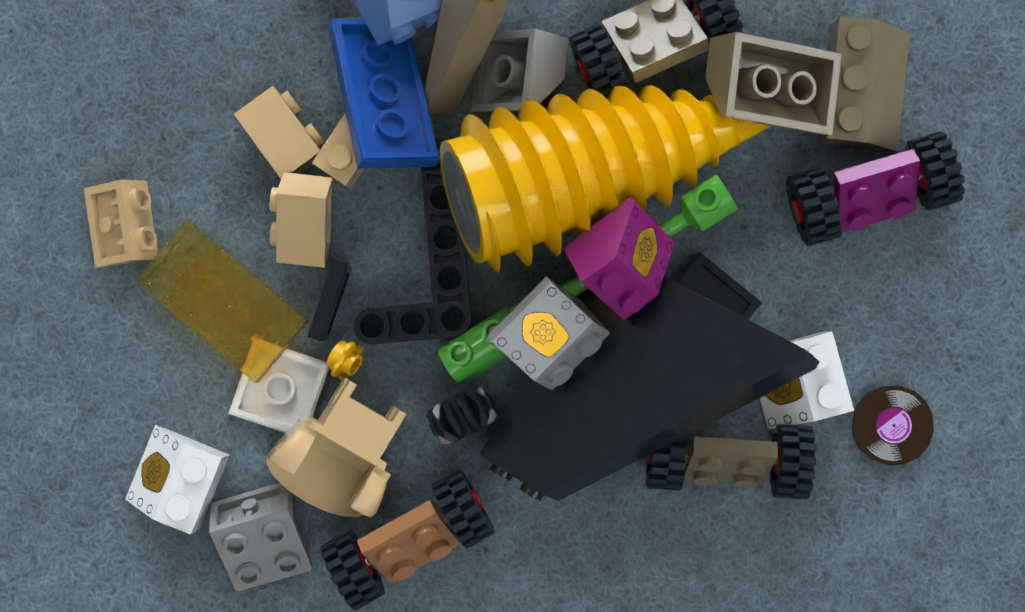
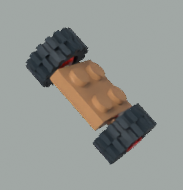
M458 469L432 484L434 495L438 500L440 508L443 510L440 513L429 500L360 539L352 530H349L320 547L322 558L326 562L327 571L332 575L333 583H336L340 595L344 596L345 602L350 605L352 610L356 611L385 595V588L381 582L382 579L376 569L390 583L396 580H404L412 576L416 569L430 561H437L446 557L452 549L461 545L460 542L467 549L495 533L494 526L485 511L482 501L462 469Z

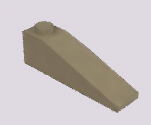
M442 0L424 89L430 115L455 114L507 9L508 0Z

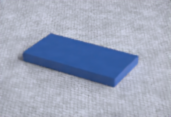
M331 18L328 30L357 169L436 167L440 158L412 37L399 44H395L393 40L378 45L364 19Z

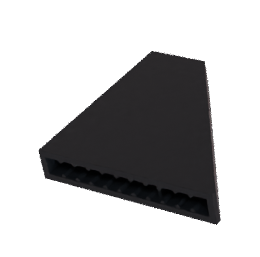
M666 276L663 277L658 296L625 320L591 290L587 289L576 297L589 308L610 334L602 341V345L597 352L586 357L573 369L571 377L553 390L544 387L526 375L480 455L493 463L490 470L508 481H511L514 476L523 482L519 489L539 501L542 500L543 496L560 501L815 370L820 361L800 346Z

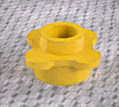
M342 340L337 343L330 352L326 362L327 368L332 370L331 376L334 378L339 376L340 380L344 377L353 376L362 364L363 357L361 353L364 348L361 345L356 346V343L353 341L348 343Z

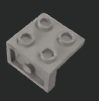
M281 483L210 503L209 534L236 591L246 590L312 570L311 559L293 518L292 493Z

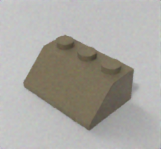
M840 16L831 24L828 51L841 53L842 57L832 136L819 135L818 144L898 152L911 33L878 20Z
M740 32L710 38L705 79L721 117L824 136H832L841 53Z

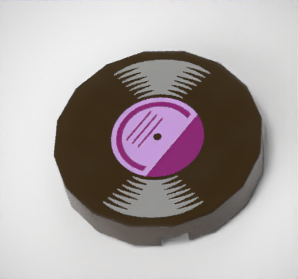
M898 385L880 386L866 393L856 405L853 413L852 435L859 449L870 459L886 465H904L919 458L929 446L934 432L933 415L927 402L915 391Z

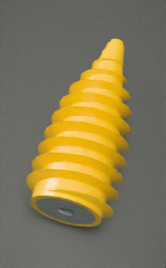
M648 85L642 88L637 97L627 87L616 86L611 90L607 99L598 91L587 89L581 93L577 104L564 94H556L549 102L547 110L538 102L527 100L519 110L518 119L508 109L497 107L491 114L489 128L481 119L475 115L468 114L461 123L459 137L445 140L441 143L440 165L451 213L468 253L475 262L483 263L487 261L492 269L499 273L501 256L513 252L526 267H530L532 264L533 246L539 243H543L553 256L558 257L562 249V235L570 232L576 239L585 231H591V224L600 221L630 197L645 211L647 207L646 199L650 196H653L663 207H669L673 198V184L681 180L687 188H695L698 169L707 163L713 168H717L719 156L733 147L740 148V143L772 126L721 117L712 95H707L702 100H697L691 93L683 89L675 90L669 98L661 89Z

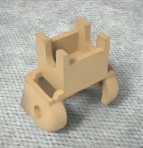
M344 377L319 419L317 420L311 416L305 422L298 418L296 423L266 453V464L272 475L288 491L306 503L325 512L343 517H360L365 515L372 518L380 506L387 481L391 476L385 469L387 462L380 458L405 418L406 413L393 405L385 417L350 397L357 384Z

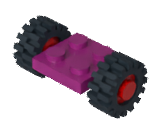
M939 131L907 141L904 152L834 172V189L833 186H830L829 177L825 175V171L820 167L788 176L786 181L788 189H786V193L789 197V205L802 241L805 242L806 246H812L839 238L843 232L861 230L870 224L890 218H901L915 211L916 199L918 197L919 203L927 211L963 200L962 194H965V188L962 183H965L964 176L960 173L962 166L961 162L958 163L957 161L958 154L956 149H952L953 143L950 138L947 139V134Z

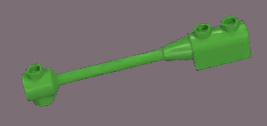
M716 174L682 195L680 212L659 224V226L670 237L687 226L705 231L737 211L738 207ZM578 276L561 286L574 296L588 289ZM517 305L504 307L438 349V354L445 368L457 383L467 385L508 359L487 336Z

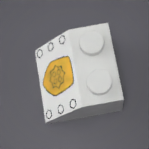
M823 331L790 340V342L807 350L820 361L817 368L759 398L767 429H774L777 424L797 425L854 411L833 332Z
M155 425L125 500L151 519L191 535L201 528L230 454Z

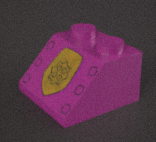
M630 197L593 225L591 231H585L563 249L581 282L625 320L658 296L674 241Z

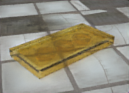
M187 219L136 279V282L254 383L260 382L309 322V320Z

